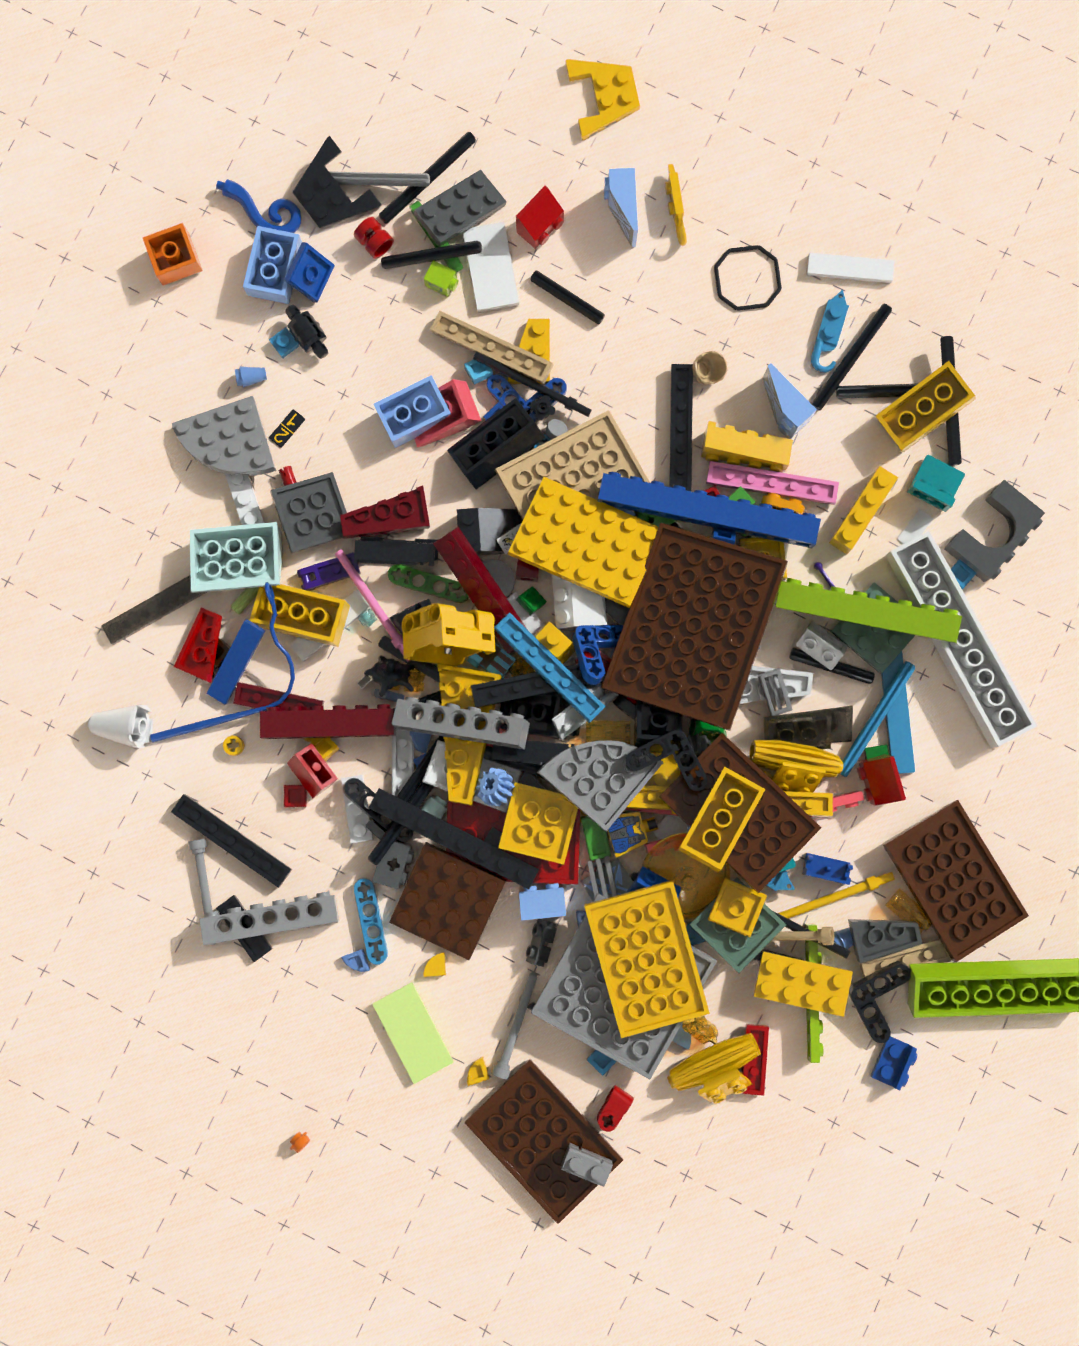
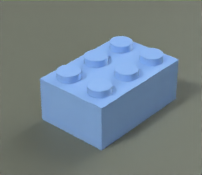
M257 226L243 288L248 296L285 304L290 303L293 287L284 279L302 243L299 234Z

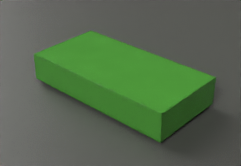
M588 816L581 817L589 860L603 859L606 856L612 857L607 832L601 829Z

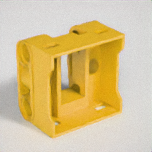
M433 603L405 615L402 620L404 659L458 666L463 664L465 657L484 651L487 655L495 653L494 616L491 612L480 610L459 612L456 611L454 606ZM444 648L451 649L452 655L444 654Z

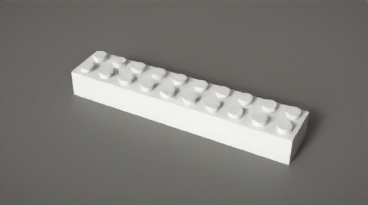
M930 531L888 552L885 557L907 597L912 602V606L921 608V604L935 606V611L943 612L944 608L958 610V615L962 616L957 643L933 638L931 640L990 747H999L1037 727L1034 718Z

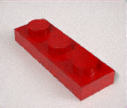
M746 1024L745 1034L752 1033L761 1054L742 1067V1074L752 1083L742 1094L764 1096L769 1026Z

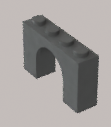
M1005 479L994 488L985 501L1006 518L1010 531L1007 542L1002 547H987L962 529L944 548L956 560L960 559L975 571L976 576L983 582L989 579L994 580L1001 573V565L1012 560L1016 555L1013 551L1017 546L1022 547L1030 538L1027 534L1031 529L1035 531L1042 524L1043 520L1041 517L1045 514L1042 509Z

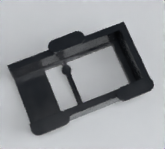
M363 536L361 539L355 540L354 563L417 565L420 563V565H424L429 562L428 566H435L438 564V550L433 543L439 539L415 538V541Z
M526 740L524 750L493 745L492 760L520 762L523 765L543 766L555 755L570 747L569 744Z

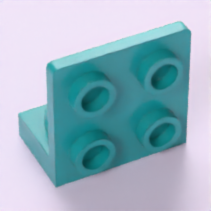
M926 455L907 493L947 512L956 500L954 496L965 477V473L931 455Z

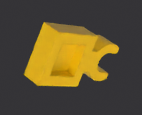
M303 738L305 741L313 744L325 762L339 750V747L330 738Z

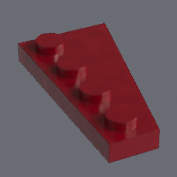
M423 485L416 487L415 490L400 493L396 497L378 501L374 505L364 506L340 515L343 539L429 529L430 523Z

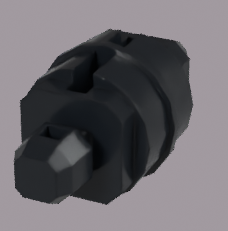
M294 304L288 306L285 312L291 321L287 327L294 340L298 342L306 353L313 350L318 358H325L329 354L328 349L323 343L327 337L320 327V323L308 311L301 313Z

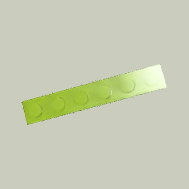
M805 924V928L811 931L818 930L816 924ZM805 941V961L822 964L821 952H818L817 943ZM806 1008L807 1060L811 1063H820V1057L824 1055L823 1043H820V1034H823V1021L819 1020V1011Z

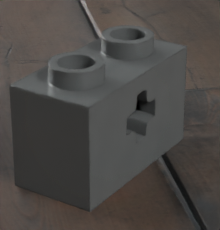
M395 841L376 866L372 882L394 889H400L401 885L405 886L408 873L405 872L406 866L412 863L415 853L411 851L412 846ZM397 858V863L400 864V867L392 870V865H389V862Z

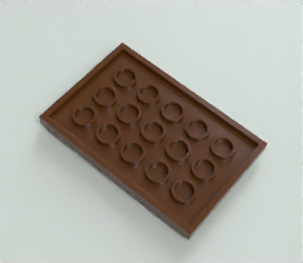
M721 733L698 757L707 776L706 787L701 791L690 789L681 774L659 798L691 828L724 767L764 788L765 791L726 860V863L759 893L822 827L733 742ZM698 766L692 770L685 771L686 775L690 772L693 777L691 784L701 785L700 781L703 777H698L694 771L699 769Z
M959 800L951 802L883 844V847L953 962H958L1029 917Z
M531 1058L464 1122L557 1224L598 1186L595 1183L561 1170V1163L569 1143L579 1146V1149L584 1148L612 1160L611 1172L624 1160Z

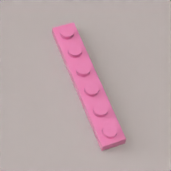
M713 461L709 462L706 484L734 489H738L741 486L746 491L764 494L775 493L783 497L832 505L836 504L839 482Z

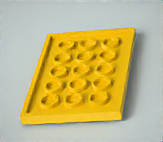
M543 477L512 542L508 555L630 608L646 572L645 564L659 527Z
M673 880L584 905L621 1038L710 1014Z

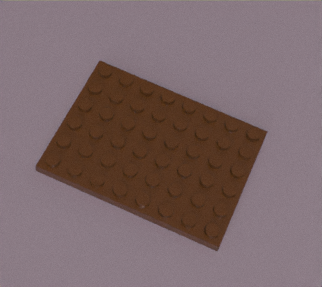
M660 523L645 564L646 572L630 606L602 689L730 731L788 561Z

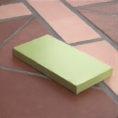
M413 982L372 1004L413 1084L454 1063Z

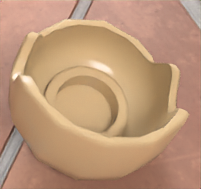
M716 351L704 352L693 361V375L698 382L704 385L715 384L724 379L728 371L727 361L722 354Z

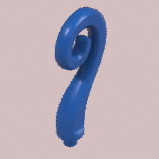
M229 179L225 182L217 181L216 189L222 190L223 196L239 202L256 227L261 226L295 233L299 229L302 218L301 211L291 200L283 198L271 203L268 215L273 222H282V218L278 214V210L281 208L289 210L291 214L290 221L283 226L272 225L263 219L251 195L243 186Z

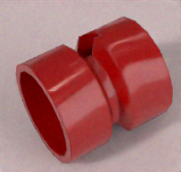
M368 217L361 222L353 234L361 245H366L365 249L374 259L383 256L394 243L391 235L386 230H382L381 224L374 217Z

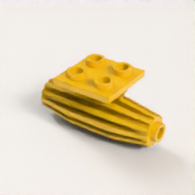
M753 740L750 745L749 759L757 765L777 771L772 781L783 791L814 793L823 777H836L843 770V761H841L840 756L813 746L781 740Z
M752 1033L723 1040L692 1054L670 1069V1075L667 1076L668 1082L672 1089L676 1088L678 1091L704 1085V1088L698 1090L701 1097L711 1103L714 1102V1104L723 1102L727 1099L726 1096L732 1093H743L747 1090L748 1086L752 1085L751 1081L738 1069L761 1054L759 1046Z

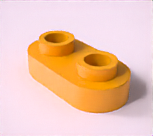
M768 493V495L762 497L761 504H769L772 506V509L781 510V508H788L794 510L796 514L802 515L804 513L805 507L797 499H789L788 501L781 499V496L775 493Z

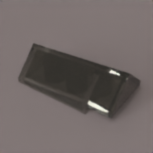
M853 706L763 717V740H781L813 746L819 749H831V743L852 742Z

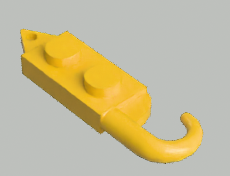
M668 164L669 177L668 181L665 182L666 195H670L671 202H668L669 215H673L679 244L685 246L687 237L683 223L684 208L678 172H675L673 164Z

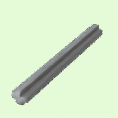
M329 171L339 185L428 187L430 185V176L427 173Z

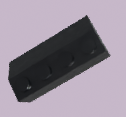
M515 398L447 451L465 477L477 490L497 475L495 472L496 468L523 455L543 440L545 436Z

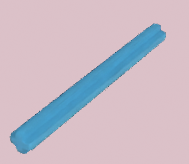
M905 661L842 760L843 770L840 775L847 777L914 672L915 665Z

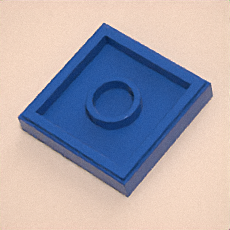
M302 242L284 281L312 302L318 303L335 265L307 242Z

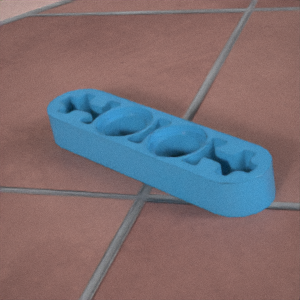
M363 878L355 883L354 894L368 960L372 964L379 965L386 961L388 948L375 885L370 879ZM362 882H365V885H370V890H367V896H373V900L361 903L360 898H365L364 892H359ZM366 904H371L375 908V913L371 917L365 916L363 913V907ZM370 926H376L379 929V936L375 939L370 938L367 934ZM381 939L382 944H378V950L383 951L384 955L380 957V960H377V957L372 956V953L375 952V945L370 947L369 942L373 943Z

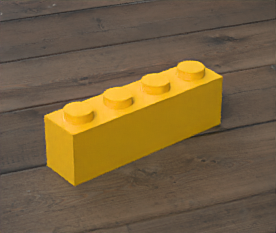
M879 466L831 538L829 544L848 554L861 537L898 477Z

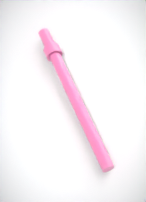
M343 550L337 551L335 553L336 557L392 638L391 642L394 647L398 648L403 655V635L397 632Z

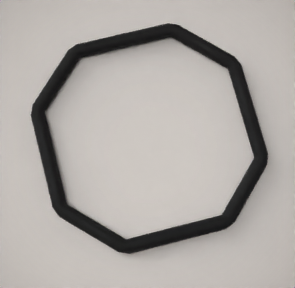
M760 245L729 248L714 266L718 297L734 310L741 311L768 307L782 289L778 259ZM758 249L774 261L778 288L766 303L736 306L722 295L718 267L729 253Z

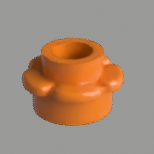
M298 1132L291 1139V1150L294 1149L299 1153L310 1142V1138L306 1135L307 1132L303 1134Z

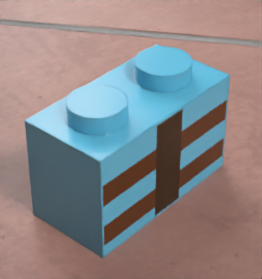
M496 643L495 653L487 655L482 651L468 656L469 658L466 660L475 668L480 666L486 672L500 674L502 676L501 679H504L517 662L513 656L507 654Z

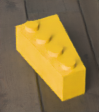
M708 421L704 432L701 457L709 462L722 460L732 465H740L742 463L748 464L750 468L760 469L761 467L770 468V471L783 472L790 463L793 440L769 434L759 437L755 431L737 432L734 426L725 425V427L719 428L716 427V422Z

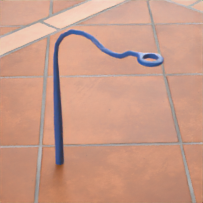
M265 583V593L273 613L269 627L275 645L286 656L289 663L291 679L287 691L278 701L267 706L150 734L152 742L199 731L253 715L260 711H266V707H275L281 704L291 693L295 681L294 664L289 653L278 642L275 634L274 623L277 610L274 592L270 583Z

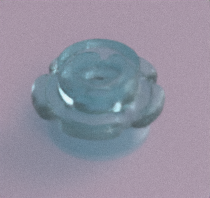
M369 608L357 620L361 623V627L366 625L369 628L377 618L373 610Z

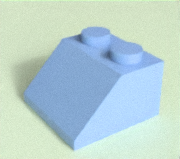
M558 883L546 884V889L538 890L537 886H531L529 890L523 887L524 891H519L521 921L566 916L564 887H559Z

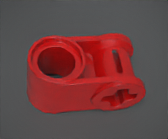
M614 1085L597 1114L599 1127L606 1132L615 1130L622 1117L632 1105L634 1097ZM611 1115L612 1123L607 1122L604 1124L603 1116L608 1117Z

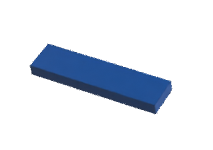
M248 619L243 622L206 694L224 705L229 702L237 683L240 681L266 630Z

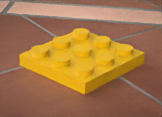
M515 782L512 792L513 796H511L498 848L564 865L578 808L563 794Z

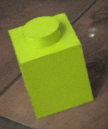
M434 260L424 277L426 287L447 297L451 291L454 292L459 282L455 270Z

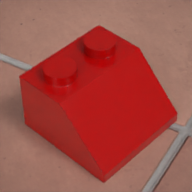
M546 185L516 215L517 233L534 249L539 245H544L550 237L549 234L554 229L558 230L564 223V210Z
M884 754L858 761L860 767L857 768L860 780H864L866 788L863 789L867 802L870 801V804L876 806L906 800L894 756Z

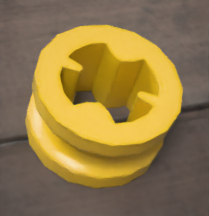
M228 736L223 742V749L229 755H239L245 747L244 741L238 736ZM235 739V742L239 743V747L235 748V751L232 752V749L228 746Z

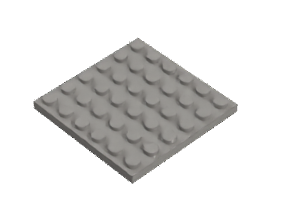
M597 893L593 902L606 899V897ZM586 914L531 1010V1014L649 1080L652 1078L683 1023L682 1021L621 1038ZM691 945L703 987L717 960Z

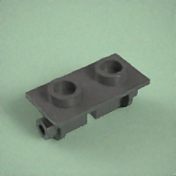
M538 919L537 923L534 924L532 941L526 950L527 962L541 967L548 963L551 947L544 945L545 942L553 944L557 928H555L556 923Z

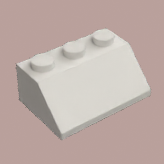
M552 574L555 625L558 630L575 631L581 625H607L605 597Z

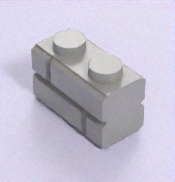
M569 1143L561 1163V1170L605 1187L613 1164L612 1160L584 1148L579 1149V1146Z

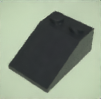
M456 509L457 527L460 528L478 556L505 554L497 539L523 521L517 509Z
M558 692L501 703L500 712L504 716H510L511 713L523 715L524 719L530 723L528 734L560 739L552 719L569 707L570 704ZM503 724L500 729L507 730V724Z
M636 700L634 746L639 747L674 729L682 731V715ZM673 734V740L670 743H675L680 750L682 735L677 736ZM653 744L649 751L662 753L663 748L660 744Z

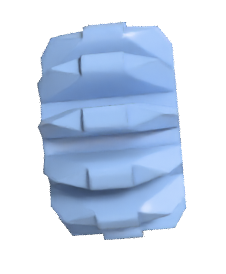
M490 768L489 772L483 771V778L478 779L480 785L475 787L479 791L477 796L489 806L500 807L502 802L507 803V797L513 796L510 791L515 787L511 783L513 780L511 775L499 768Z

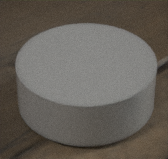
M558 419L550 420L545 428V432L550 439H554L568 431L566 424Z

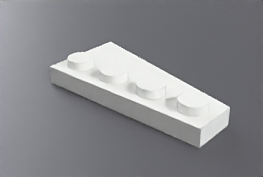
M752 666L740 704L766 701L758 674L772 671L776 668ZM780 669L789 698L811 695L812 672ZM772 675L779 698H783L777 675ZM766 677L764 679L770 698L774 699L769 679Z

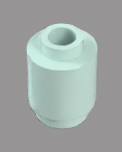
M438 795L435 798L430 796L421 808L439 819L448 810L445 807L447 802Z

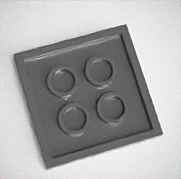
M333 472L270 490L291 554L343 538L340 515L347 513Z

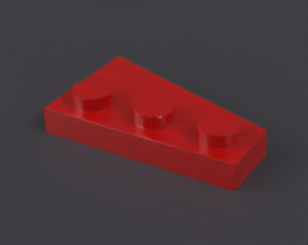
M202 607L200 608L175 662V668L209 683L212 682L222 616Z

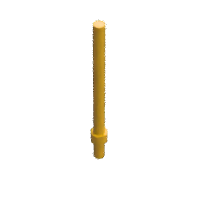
M892 872L878 877L871 876L866 878L864 882L779 912L778 914L789 919L860 892L878 889L879 885L893 881L895 878Z

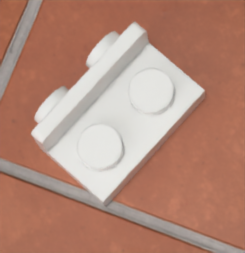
M811 621L802 637L796 643L798 648L829 670L836 666L848 647L814 621Z

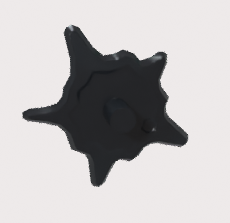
M380 655L378 657L379 662L375 663L373 668L364 672L365 676H372L373 681L380 684V697L388 689L398 685L405 686L411 692L414 691V688L408 682L409 671L415 668L413 664H403L393 658L387 659Z

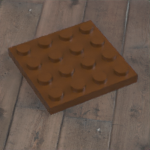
M425 842L389 923L470 961L506 883V879Z

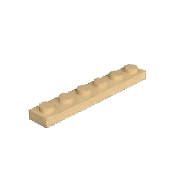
M442 311L438 312L430 328L431 332L475 353L479 352L542 384L546 382L554 366L552 362Z

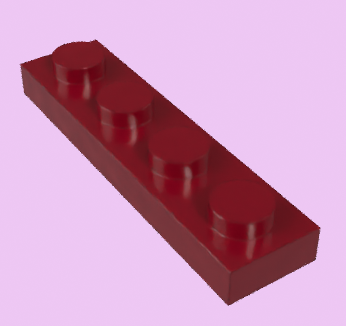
M238 682L233 704L259 708L278 701L285 692ZM290 693L281 704L275 707H280V711H288V707L292 706L302 707V710H310V706H324L325 701Z

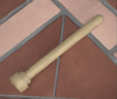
M822 927V929L817 931H781L772 941H818V943L823 945H833L834 929L833 927Z

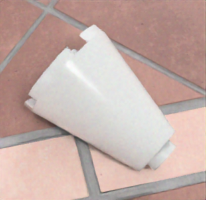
M139 704L95 712L88 719V728L94 735L134 748H144V743H149L151 740L150 734L153 733V719L149 718L148 712H151L150 708L147 705Z

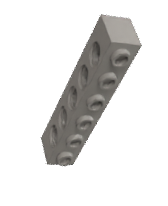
M406 697L405 700L397 699L392 725L398 729L525 749L530 723L524 719L523 715L511 713L510 716H504L502 712L496 710H489V713L481 712L480 708L470 706L468 710L460 709L459 705L447 703V706H441L439 702L426 700V703L418 702L419 699L413 697ZM419 711H423L422 717L416 720V714ZM440 714H444L443 720L437 723V717ZM464 717L465 721L463 725L458 727V720ZM486 721V726L482 730H478L479 723ZM503 724H507V730L504 733H499L500 727Z
M330 891L316 893L317 898L308 899V896L305 895L294 897L295 902L286 903L285 899L272 901V906L263 907V903L250 905V910L241 911V907L227 909V914L219 915L218 911L207 912L204 918H199L203 945L339 922L336 896L330 895ZM313 903L318 904L320 907V913L315 917L311 916L308 912L309 906ZM291 907H294L298 912L295 920H289L286 916L287 910ZM268 911L275 914V921L272 924H267L264 920V915ZM246 915L251 916L253 919V924L250 928H245L242 925V919ZM223 919H227L231 925L227 932H223L220 929V922Z

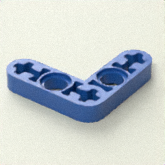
M495 374L490 376L487 381L489 393L503 407L506 405V397L512 395L516 397L528 413L531 410L529 407L531 402L544 396L536 392L525 401L503 376ZM553 378L545 385L552 390L553 385H561L560 394L566 395L567 385L561 378ZM492 382H501L500 386L501 389L504 391L501 397H499L501 395V391L497 387L493 389ZM550 399L551 405L554 406L557 401ZM532 411L529 415L536 422V414Z
M581 625L576 628L572 641L582 677L587 683L596 685L601 682L605 669L598 648H616L624 625ZM598 634H605L608 640L601 639ZM583 652H590L593 658L586 657Z

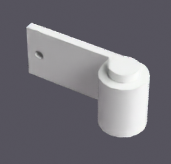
M602 683L585 686L598 699L606 694L605 690L602 689ZM571 705L552 719L561 740L587 722Z

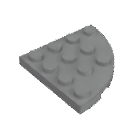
M253 396L171 423L182 446L195 460L212 470L229 475L249 474L250 476L276 471Z
M611 740L592 741L575 745L560 752L546 762L537 772L601 829L607 831L664 762L659 760L641 770L633 771L628 768L625 759L627 753L637 748L636 746ZM642 749L643 755L637 757L633 754L631 756L632 760L629 763L639 766L641 759L646 758V762L651 759L647 756L646 750Z

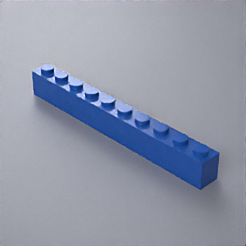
M616 472L603 473L598 502H603L612 507L712 528H722L736 531V533L811 549L816 545L821 519L815 518L816 515L812 513H803L801 515L794 513V510L788 508H781V510L772 509V506L769 504H759L758 506L750 504L751 502L745 499L729 500V497L726 495L717 494L715 497L707 495V492L702 490L686 491V488L674 485L672 488L664 486V483L659 481L643 482L642 478L630 476V479L624 478Z

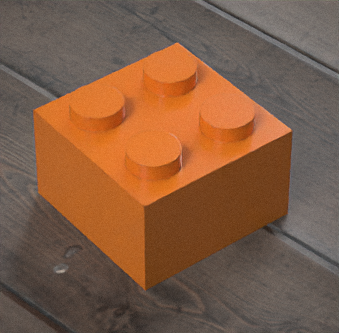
M183 223L143 237L156 277L162 285L203 271L189 232Z

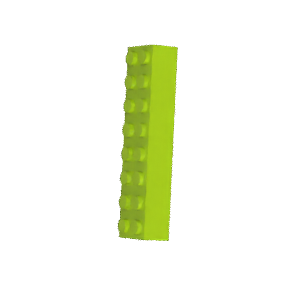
M787 578L786 582L782 581L776 602L777 608L957 643L962 616L958 615V610L944 608V611L940 612L935 611V606L921 604V608L912 606L911 601L899 599L898 603L889 602L890 597L876 595V598L873 599L868 598L867 593L853 591L852 595L845 593L844 588L831 586V590L823 589L824 585L809 582V585L805 586L801 585L802 581Z
M1079 958L909 964L911 978L908 981L907 1004L914 1018L1079 1012Z

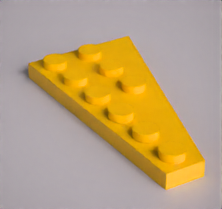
M437 664L440 678L441 706H447V703L459 705L460 709L468 710L469 706L475 707L471 685L500 680L502 676L495 673ZM495 705L480 707L481 712L489 713V710L495 709ZM464 717L458 720V727L463 725L465 721ZM486 721L479 723L478 730H482L486 726ZM443 736V739H445V759L447 762L448 799L451 802L472 806L486 743Z

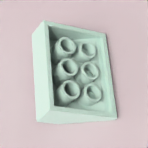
M270 522L190 530L191 593L265 587L266 582L270 583L271 586L280 585L283 548L282 531L278 523Z

